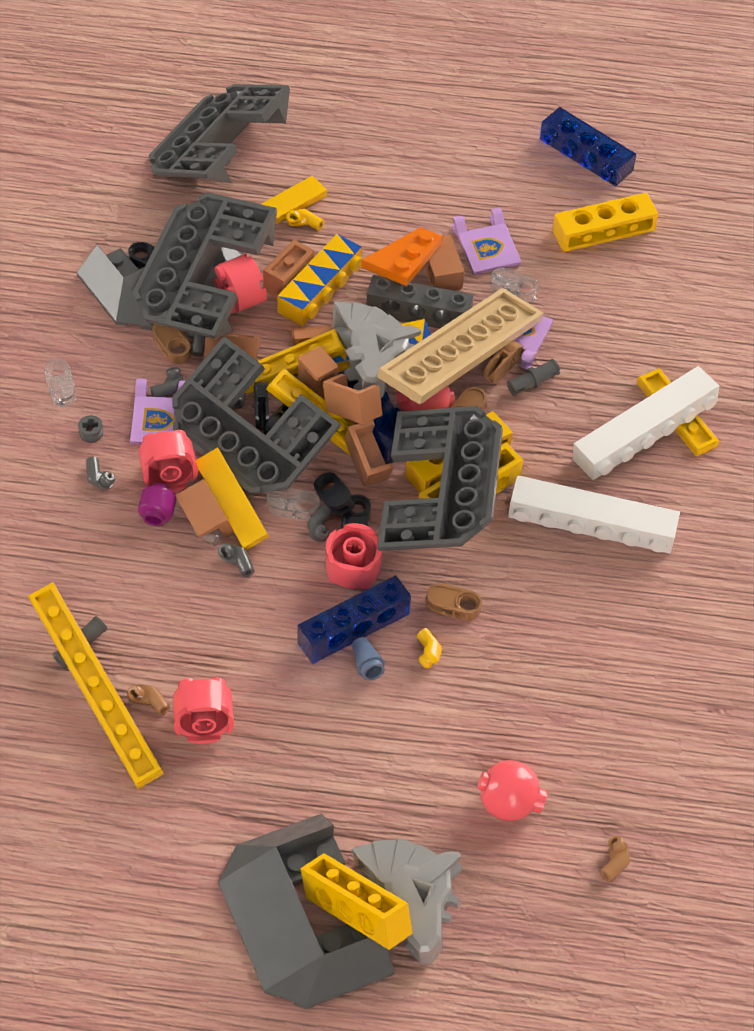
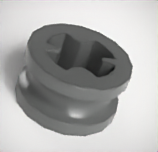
M89 415L79 421V435L83 441L93 443L102 438L103 425L100 418ZM89 427H94L92 431H88Z

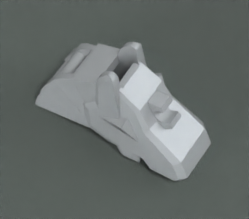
M334 301L332 328L336 330L349 357L350 367L344 370L343 373L347 375L349 382L359 381L353 387L355 390L360 391L372 385L379 386L380 397L382 398L388 384L377 377L379 368L413 347L414 344H410L409 339L421 335V329L414 326H402L393 316L387 315L375 306L371 307L356 302Z
M403 839L373 841L371 844L353 848L352 853L355 866L368 880L408 903L413 934L406 938L408 940L406 948L421 965L432 964L443 949V922L450 923L452 920V914L447 913L446 910L448 906H454L457 909L460 906V900L452 894V880L462 872V865L457 863L461 859L460 853L451 851L437 855L420 844L416 845Z

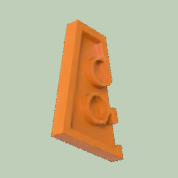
M419 227L362 259L361 268L407 286L441 246L443 236Z

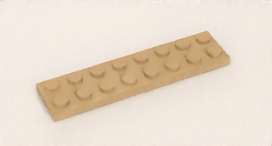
M501 288L379 368L377 377L420 405L541 322L544 313L504 288Z

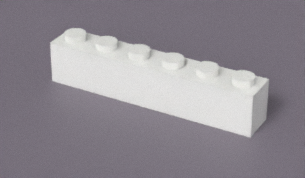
M697 366L575 442L573 445V461L592 480L601 475H607L618 464L629 461L637 452L642 449H648L656 440L664 435L668 436L673 433L678 425L689 423L705 409L713 408L718 401L719 385Z
M517 475L508 517L521 522H532L548 528L567 530L574 534H585L601 540H611L628 546H638L655 552L671 554L680 511Z

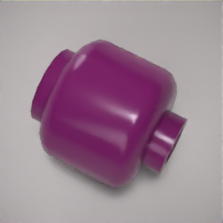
M155 483L145 487L142 490L138 506V513L143 521L153 526H161L170 521L173 517L177 500L175 493L163 483Z

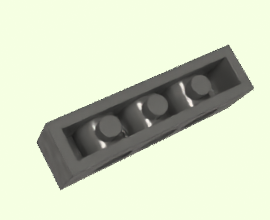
M373 275L367 291L366 305L375 306L398 321L412 322L425 319L428 327L440 329L473 307L474 295L412 282L405 286L388 278Z

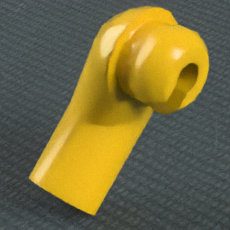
M306 209L291 210L286 215L288 224L294 227L309 225L319 231L325 222L322 218Z
M425 628L416 637L425 647L424 653L419 656V662L424 668L429 669L433 664L439 662L442 648L428 628Z

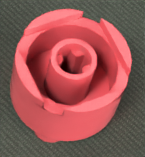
M243 254L214 267L217 278L213 279L214 287L235 292L238 297L231 314L239 313L267 300L266 287L261 289L259 282L263 280L262 274L251 256L247 257V254Z
M183 430L164 431L156 434L149 433L143 437V443L139 448L138 455L143 480L147 486L163 483L175 493L187 488L186 483L191 479L194 482L198 475V466L192 442Z
M350 523L344 525V528L338 531L335 529L331 532L326 542L325 563L328 579L331 583L348 589L366 590L379 577L382 568L383 551H378L379 538L375 535V531L372 528L363 524Z
M223 678L183 679L178 683V688L173 694L175 733L179 737L180 733L186 736L188 742L208 744L221 740V735L228 731V735L232 732L234 728L232 692Z

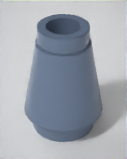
M361 637L356 639L352 643L358 674L368 681L381 677L385 671V661L367 638Z

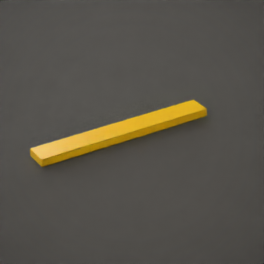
M52 582L28 595L31 604L137 789L164 775L55 584Z

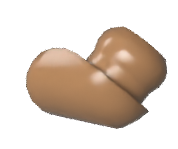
M132 685L127 691L130 700L137 704L151 705L158 715H164L170 709V705L153 685Z
M613 836L609 839L608 851L610 862L599 871L602 878L607 882H611L630 863L627 843L620 836Z

